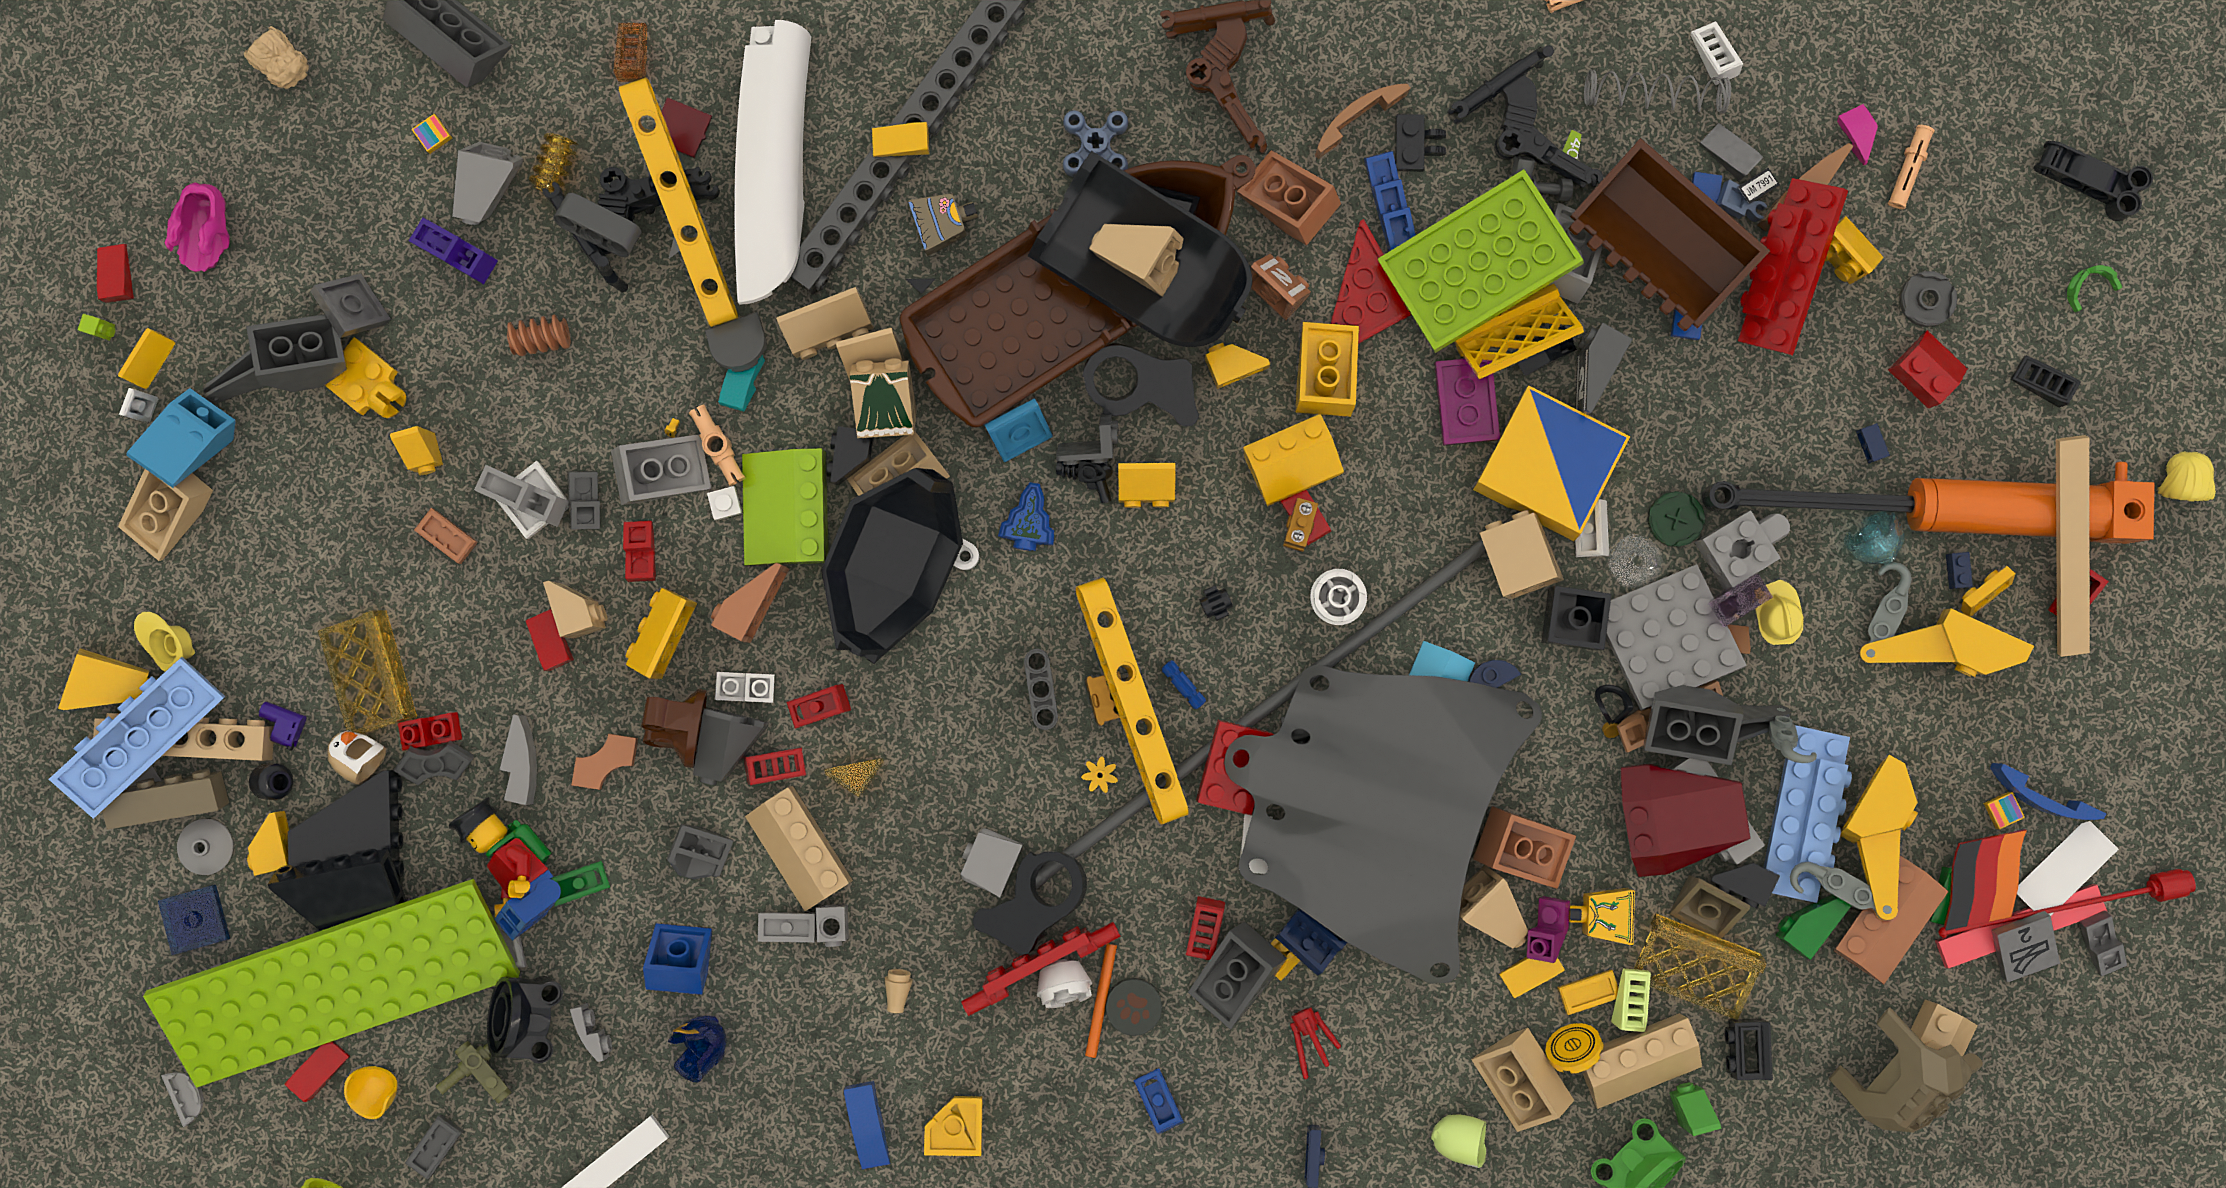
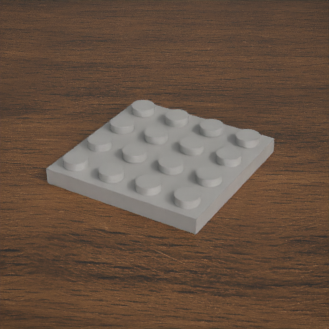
M1697 564L1611 600L1606 639L1641 711L1652 707L1655 692L1681 685L1699 687L1747 666Z

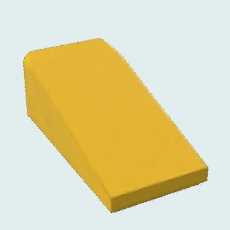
M927 122L872 128L873 157L929 154Z
M1526 956L1499 973L1513 998H1516L1565 971L1558 958L1555 963L1529 959Z

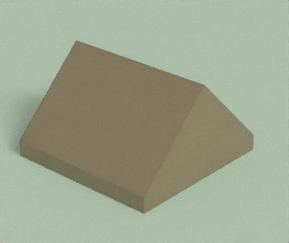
M1689 875L1670 911V915L1720 941L1750 910V905L1700 878Z

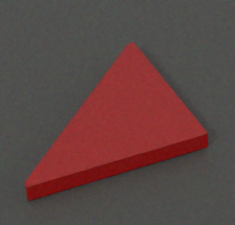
M1364 219L1358 225L1330 323L1359 326L1358 344L1411 316V313L1378 262V258L1384 254Z

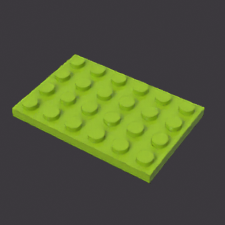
M1525 170L1520 171L1378 258L1379 264L1435 353L1584 264L1583 258Z

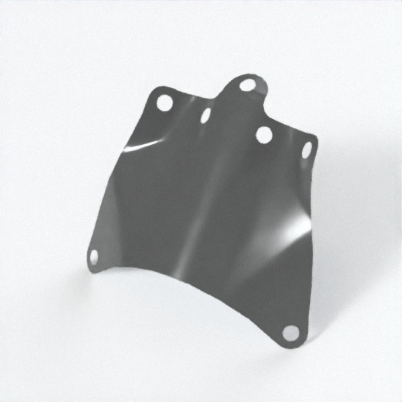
M1322 665L1309 666L1300 676L1296 691L1278 733L1268 737L1244 735L1232 742L1225 754L1224 765L1230 780L1249 791L1255 801V808L1239 860L1238 868L1240 874L1250 883L1270 890L1297 906L1334 934L1358 949L1427 983L1451 982L1460 971L1458 922L1461 897L1470 857L1485 812L1502 775L1515 752L1542 720V711L1539 704L1522 692L1437 676L1375 675L1345 672ZM1315 675H1322L1328 679L1329 687L1324 691H1317L1311 687L1310 679ZM1518 702H1527L1532 707L1533 715L1531 718L1525 719L1518 714L1516 710ZM1295 729H1303L1309 733L1310 741L1306 744H1298L1292 740L1291 733ZM1243 749L1248 752L1250 758L1245 767L1239 768L1233 763V755L1236 751ZM1271 804L1279 805L1284 809L1285 816L1281 820H1274L1267 815L1266 808ZM1256 858L1264 860L1268 865L1267 873L1264 875L1253 873L1249 868L1251 860ZM1436 963H1446L1450 971L1443 977H1435L1431 974L1430 969Z

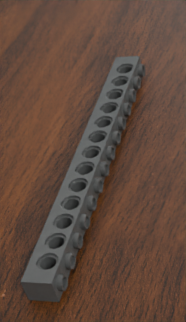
M981 0L889 126L927 122L929 137L931 134L935 136L941 130L944 124L942 119L947 112L953 113L959 105V96L964 89L969 91L976 81L975 74L980 68L985 69L989 65L993 57L991 53L995 47H1001L1009 36L1007 32L1013 23L1017 25L1022 20L1025 14L1023 9L1029 1L1034 3L1036 0ZM995 13L1004 16L1000 22H992L990 20V17ZM979 35L988 38L981 45L975 44L973 40ZM967 57L971 59V63L966 67H961L957 65L960 58ZM946 79H951L955 82L954 86L950 89L942 88L941 83ZM930 101H935L939 104L938 108L934 111H927L924 107ZM872 148L800 245L798 261L790 278L811 294H814L816 290L821 291L829 281V277H827L833 267L837 269L843 263L846 257L844 255L849 245L852 247L856 245L862 236L860 230L866 223L871 224L878 214L877 207L882 201L887 202L895 190L893 188L894 184L899 178L903 180L911 169L909 164L915 156L919 158L921 155L873 157ZM885 167L889 169V174L885 178H877L875 176L879 168ZM863 190L873 191V195L869 200L863 201L859 199V195ZM847 212L856 213V219L851 223L843 222V216ZM831 234L840 235V240L835 245L826 244V240ZM815 256L823 257V263L818 268L810 267V261Z

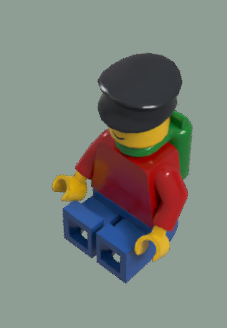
M486 797L454 819L449 824V829L457 831L460 837V844L468 841L476 852H486V857L488 859L491 858L487 868L502 887L500 899L503 900V904H494V920L513 941L548 913L560 897L561 890L558 883L551 880L553 875L544 865L552 855V852L528 824H520L518 820H514L513 823L506 827L496 816L497 810L490 805V798Z

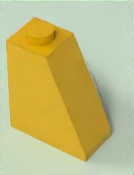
M80 648L58 709L70 710L123 703L130 696L135 700L143 693L139 687L149 679V670Z

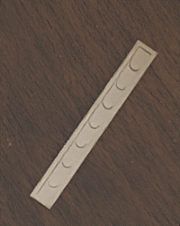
M2086 435L2056 439L2057 654L2061 657L2090 653L2089 437Z

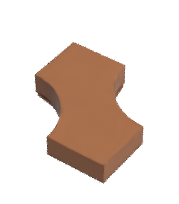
M608 734L604 746L597 753L583 758L576 757L571 785L598 790L602 789L604 780L613 770L622 766H634L638 738Z

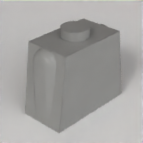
M987 828L981 829L974 844L968 843L962 858L966 859V863L961 872V878L970 884L1001 897L1024 843L1017 842Z

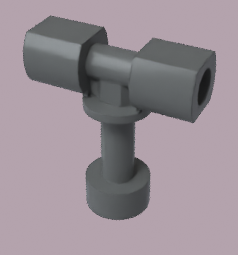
M1515 156L1511 172L1512 176L1525 170L1539 193L1552 194L1556 201L1568 202L1573 194V181L1571 179L1559 178L1556 183L1537 182L1536 177L1532 175L1535 160L1527 156Z

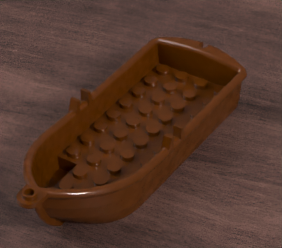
M1237 155L1220 167L1202 162L1170 160L1146 163L1123 171L1144 184L1200 197L1196 217L1226 235L1233 212L1235 191L1253 179L1256 168L1251 158L1245 155ZM1242 166L1246 169V172L1239 173L1236 168ZM1050 209V215L1038 223L1033 220L1027 230L913 302L901 312L900 324L904 339L920 375L929 369L935 371V376L929 379L926 384L954 415L970 427L977 428L988 423L1138 326L1028 257L1037 236L1057 209Z

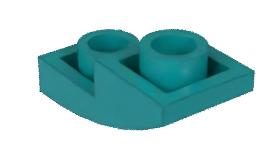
M763 355L758 359V363L748 370L733 372L731 369L727 370L718 402L720 405L745 411L756 391L753 383L765 362Z

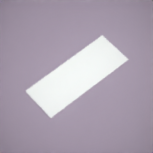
M2091 821L2081 823L2018 885L2017 895L2033 911L2063 905L2119 849Z

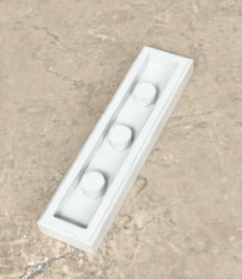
M652 1114L562 1188H607L670 1136Z

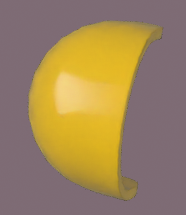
M376 1066L355 1070L347 1077L344 1085L345 1099L351 1109L367 1119L381 1117L390 1107L397 1093L396 1077L390 1071Z

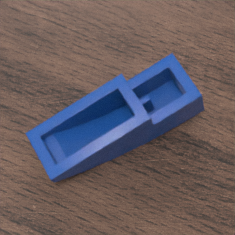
M874 1081L846 1086L843 1090L862 1169L890 1164L881 1108L878 1105Z

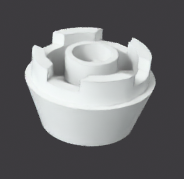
M1332 569L1324 572L1316 579L1311 589L1310 598L1315 613L1323 621L1333 625H1344L1356 620L1362 614L1366 606L1367 592L1361 579L1353 572L1345 569Z
M1060 959L1040 970L1037 997L1041 998L1042 1005H1045L1046 1008L1064 1007L1065 1003L1076 999L1082 1002L1092 996L1090 990L1092 981L1079 961Z

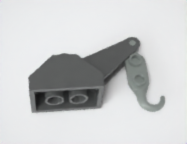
M1685 685L1658 691L1654 694L1644 739V751L1732 765L1737 742L1769 732L1774 747L1781 750L1782 755L1788 760L1797 763H1810L1816 760L1817 757L1815 752H1812L1811 755H1802L1793 750L1797 747L1798 735L1796 726L1792 723V719H1790L1791 710L1785 706L1738 705L1713 690Z

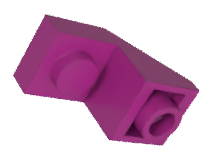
M1545 896L1539 898L1538 925L1528 930L1527 958L1550 963L1556 962L1569 928L1570 901Z

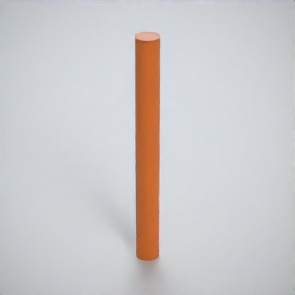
M1109 943L1105 947L1085 1056L1092 1058L1097 1056L1117 945Z

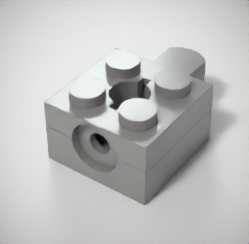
M1750 510L1737 515L1694 543L1723 589H1729L1781 559L1773 544L1788 535L1790 524L1786 517L1781 514H1771L1757 521Z

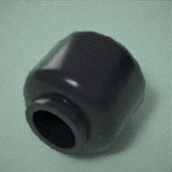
M276 763L259 765L252 771L249 778V788L252 793L258 798L265 800L283 799L290 793L294 783L291 771L284 765Z

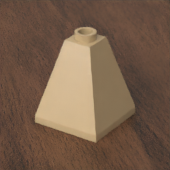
M1484 865L1463 887L1459 917L1511 948H1518L1526 942L1528 929L1508 883L1504 878Z

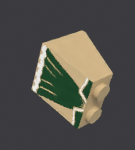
M892 358L885 362L873 363L870 360H862L852 364L850 383L857 438L914 435L917 409L909 361Z

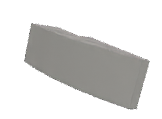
M485 465L474 489L483 495L558 527L569 501L488 465Z
M515 714L512 717L500 770L511 772L504 800L522 805H530L534 802L537 781L536 749L527 717Z

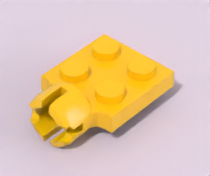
M354 337L343 350L347 370L325 386L363 416L368 410L373 409L384 418L394 417L400 411L391 405L390 402L395 400L404 407L407 400L405 392L394 383V378L398 371Z

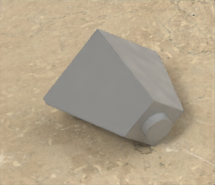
M477 142L458 150L452 217L461 218L463 223L477 225L489 218L523 164V158L519 155L511 157V150L506 147Z

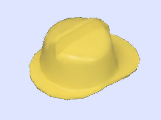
M1783 580L1759 587L1755 595V610L1762 637L1773 645L1794 643L1803 631L1804 621L1796 590Z
M142 612L136 617L134 621L136 637L161 670L166 672L181 657L186 660L195 654L190 635L184 628L169 626L159 615L152 612Z

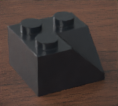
M1561 586L1549 587L1541 643L1595 651L1604 650L1612 594Z

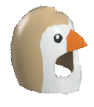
M344 731L334 736L329 743L327 751L328 762L335 772L344 779L361 785L369 780L378 770L385 758L386 748L367 735Z

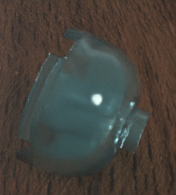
M1884 511L1873 514L1861 521L1866 526L1855 535H1852L1851 531L1846 534L1844 545L1855 559L1870 565L1891 563L1897 558V554L1905 542L1904 529L1893 512L1890 516Z

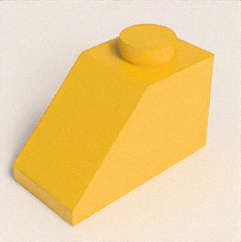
M1224 343L1217 344L1209 348V353L1205 355V361L1217 389L1266 370L1270 366L1267 358L1233 344L1227 346Z
M418 426L390 433L391 440L408 470L418 472L419 475H426L435 472V467L443 465L435 433Z
M285 811L269 813L248 847L249 855L247 856V862L254 876L274 872L280 867L288 865L289 826Z

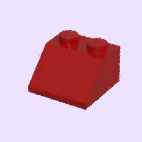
M1926 330L1888 371L1929 409L1941 404L1961 383L1968 368Z

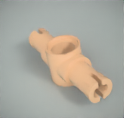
M698 406V411L695 409L691 410L689 415L701 433L699 437L702 440L703 450L710 455L715 465H719L729 486L737 484L736 479L739 482L744 480L745 476L734 459L735 454L732 450L731 441L723 434L719 425H715L706 406ZM715 439L723 440V447L719 452H712L711 444Z

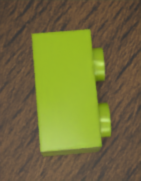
M83 314L78 331L110 341L111 337L115 335V324Z

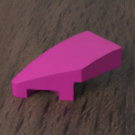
M1864 104L1839 115L1837 122L1852 141V151L1864 166L1868 163L1878 125Z

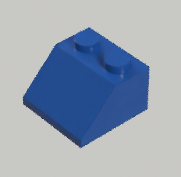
M656 923L643 966L646 990L702 995L708 975L712 929Z

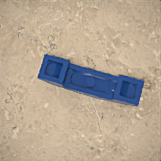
M1992 763L1990 767L1995 777L2009 792H2013L2015 797L2042 812L2082 820L2104 819L2106 813L2084 802L2069 800L2067 805L2064 806L2025 787L2029 776L2005 764Z

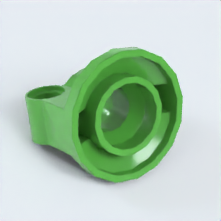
M1644 1118L1634 1123L1632 1127L1634 1138L1611 1161L1605 1158L1598 1159L1591 1167L1593 1179L1602 1187L1664 1188L1686 1162V1157L1671 1142L1661 1136L1659 1128L1653 1121ZM1649 1126L1654 1130L1653 1137L1650 1140H1641L1639 1131L1641 1128ZM1603 1166H1610L1613 1170L1612 1177L1606 1181L1600 1180L1599 1170Z

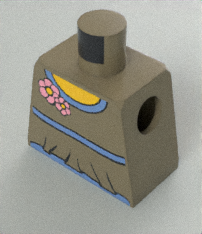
M953 194L908 201L927 256L967 236L963 222L978 218L973 201L957 207Z

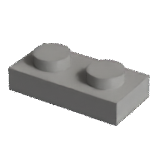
M760 912L758 913V942H816V913Z

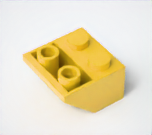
M1845 216L1838 221L1825 261H1829L1835 268L1834 272L1840 280L1852 284L1872 272L1884 257Z

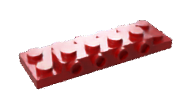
M1792 178L1784 204L1778 203L1777 208L1769 213L1768 225L1770 229L1767 237L1764 236L1760 241L1770 252L1750 272L1749 276L1752 280L1750 289L1745 291L1741 297L1742 312L1746 314L1738 338L1739 342L1793 356L1848 190Z

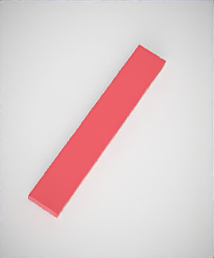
M2091 884L2078 889L2064 904L2102 897L2098 885ZM2104 902L2054 912L2051 915L2053 930L2077 923L2102 911H2107ZM2027 907L2022 910L2013 912L2012 915L2030 912L2033 910L2030 907ZM2015 921L1958 932L1947 936V938L1935 940L1945 968H1951L1996 952L1992 930Z

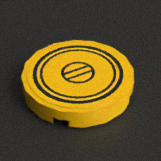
M1576 1023L1561 1027L1554 1032L1546 1043L1545 1052L1552 1067L1559 1072L1564 1070L1570 1071L1572 1074L1588 1070L1595 1065L1601 1057L1600 1052L1603 1050L1604 1045L1595 1028L1591 1025Z

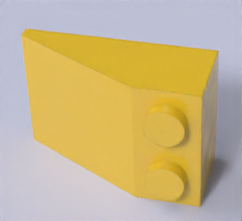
M1302 323L1296 387V413L1351 417L1356 406L1359 326Z

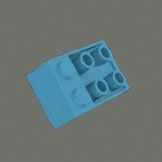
M189 388L167 405L127 451L126 456L174 488L233 441L235 419Z

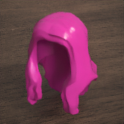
M196 182L187 185L182 190L180 199L175 205L167 223V238L164 242L167 249L171 252L173 247L178 245L177 254L181 264L194 272L201 270L205 272L210 268H214L220 260L219 256L230 244V236L226 228L225 218L226 201L222 193L215 186Z

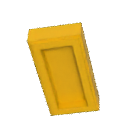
M1610 969L1559 986L1558 990L1566 1014L1571 1015L1616 1000L1618 985L1613 970Z

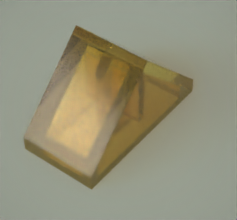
M883 758L824 770L826 776L857 797H861L884 764Z

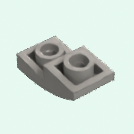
M588 1003L571 1008L570 1012L574 1026L585 1048L597 1062L604 1061L610 1057L609 1052L612 1051L611 1038L609 1035H605L604 1029L593 1031L595 1015L592 1009L589 1010Z

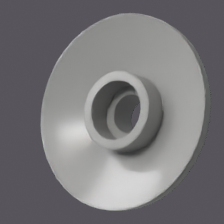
M199 819L190 823L183 829L177 842V853L181 863L189 871L199 875H210L222 870L229 863L234 850V842L230 831L222 823L213 819ZM200 842L205 846V850L202 853L198 850Z

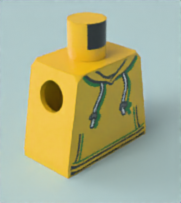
M1621 888L1584 893L1583 906L1570 905L1569 922L1583 923L1582 933L1587 936L1633 945L1635 890Z

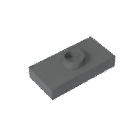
M442 1114L439 1115L405 1164L427 1180L430 1179L464 1130Z

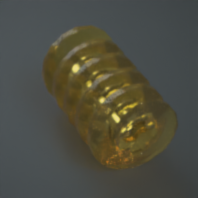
M546 133L543 139L549 144L540 145V150L545 154H538L536 156V160L542 165H533L532 170L538 175L529 176V181L535 185L533 186L535 189L542 192L543 188H547L552 193L555 190L552 186L553 182L558 183L560 187H565L566 184L559 177L569 176V173L563 169V166L573 165L566 157L567 155L576 156V152L570 146L579 144L564 136Z

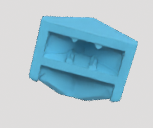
M1423 641L1409 675L1437 676L1468 682L1475 662L1453 651Z

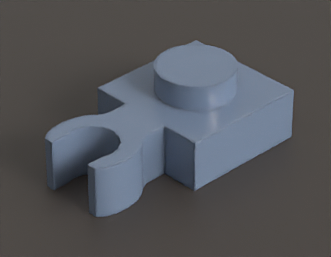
M1731 180L1723 183L1716 203L1726 213L1738 219L1745 216V214L1753 222L1763 219V216L1757 214L1756 208L1761 211L1767 208L1764 202L1754 201L1749 204L1739 190V184Z

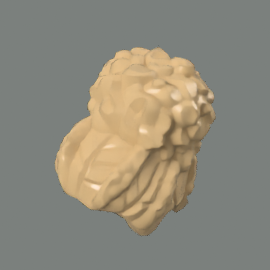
M272 26L269 27L267 32L256 39L244 53L249 64L261 71L262 74L267 75L266 77H268L267 79L270 83L277 87L289 89L307 76L306 72L309 67L307 58L300 51L294 49L282 31Z

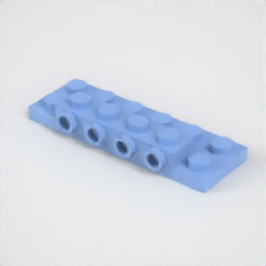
M183 657L175 662L157 680L151 676L139 687L143 693L135 700L131 696L117 708L121 713L114 719L108 716L95 728L99 733L92 740L86 736L73 748L77 753L48 779L93 819L225 697Z
M1796 726L1798 744L1793 750L1802 755H1811L1812 752H1815L1817 757L1816 760L1810 763H1797L1785 758L1764 868L1780 875L1772 892L1773 894L1817 903L1821 886L1817 878L1809 872L1801 873L1798 877V884L1804 891L1799 893L1790 883V874L1795 865L1801 862H1812L1819 866L1834 868L1835 856L1831 854L1832 845L1839 841L1841 834L1840 827L1836 826L1838 815L1842 816L1846 809V800L1842 799L1843 790L1849 787L1852 779L1851 772L1847 771L1848 765L1845 764L1850 737Z

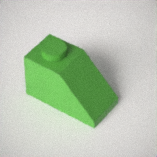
M1688 1082L1676 1086L1677 1090L1669 1092L1679 1126L1691 1135L1697 1136L1722 1129L1703 1088Z

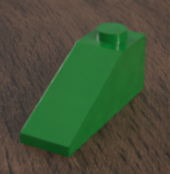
M1831 894L1817 901V903L1792 913L1790 916H1785L1778 924L1777 929L1779 931L1775 936L1799 955L1811 960L1851 908V905Z

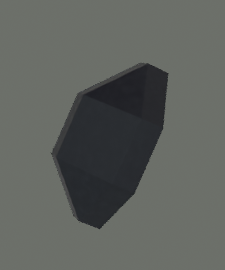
M913 468L850 501L821 569L836 650H850L851 653L865 657L875 664L934 611L963 545L953 483L935 470Z

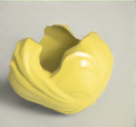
M2184 451L2175 454L2168 461L2165 469L2167 477L2161 486L2157 488L2158 494L2166 498L2187 501H2209L2214 499L2216 493L2214 468L2207 456L2198 452Z

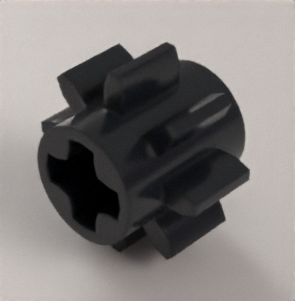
M1216 585L1203 590L1205 597L1200 598L1199 602L1206 617L1214 616L1216 621L1229 615L1227 609L1232 608L1233 604L1226 589L1218 590Z

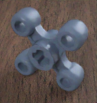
M1073 110L1066 113L1063 120L1065 130L1070 134L1078 136L1082 143L1077 152L1068 154L1063 160V170L1068 176L1075 177L1080 166L1091 151L1112 164L1120 163L1122 165L1120 169L1122 170L1128 169V162L1125 156L1115 153L1110 148L1111 139L1116 135L1123 134L1128 128V117L1125 113L1113 111L1107 117L1105 125L1100 129L1090 128L1086 124L1083 114L1079 111ZM1077 120L1079 121V123L1077 125H1071L1070 121ZM1119 120L1122 122V124L1116 126L1113 124V122ZM1093 139H1098L1099 148H1093ZM1072 162L1078 163L1076 168H1071L1069 165Z

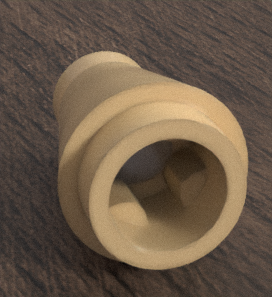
M891 969L888 971V976L885 977L888 1012H904V1006L913 981L910 978L911 973L907 970Z

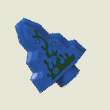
M1030 482L1020 496L1019 506L1011 509L1008 520L1001 523L998 537L1013 540V548L1036 551L1037 544L1054 545V530L1049 527V515L1043 510L1044 496L1040 484Z

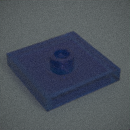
M216 884L158 900L171 955L230 939Z

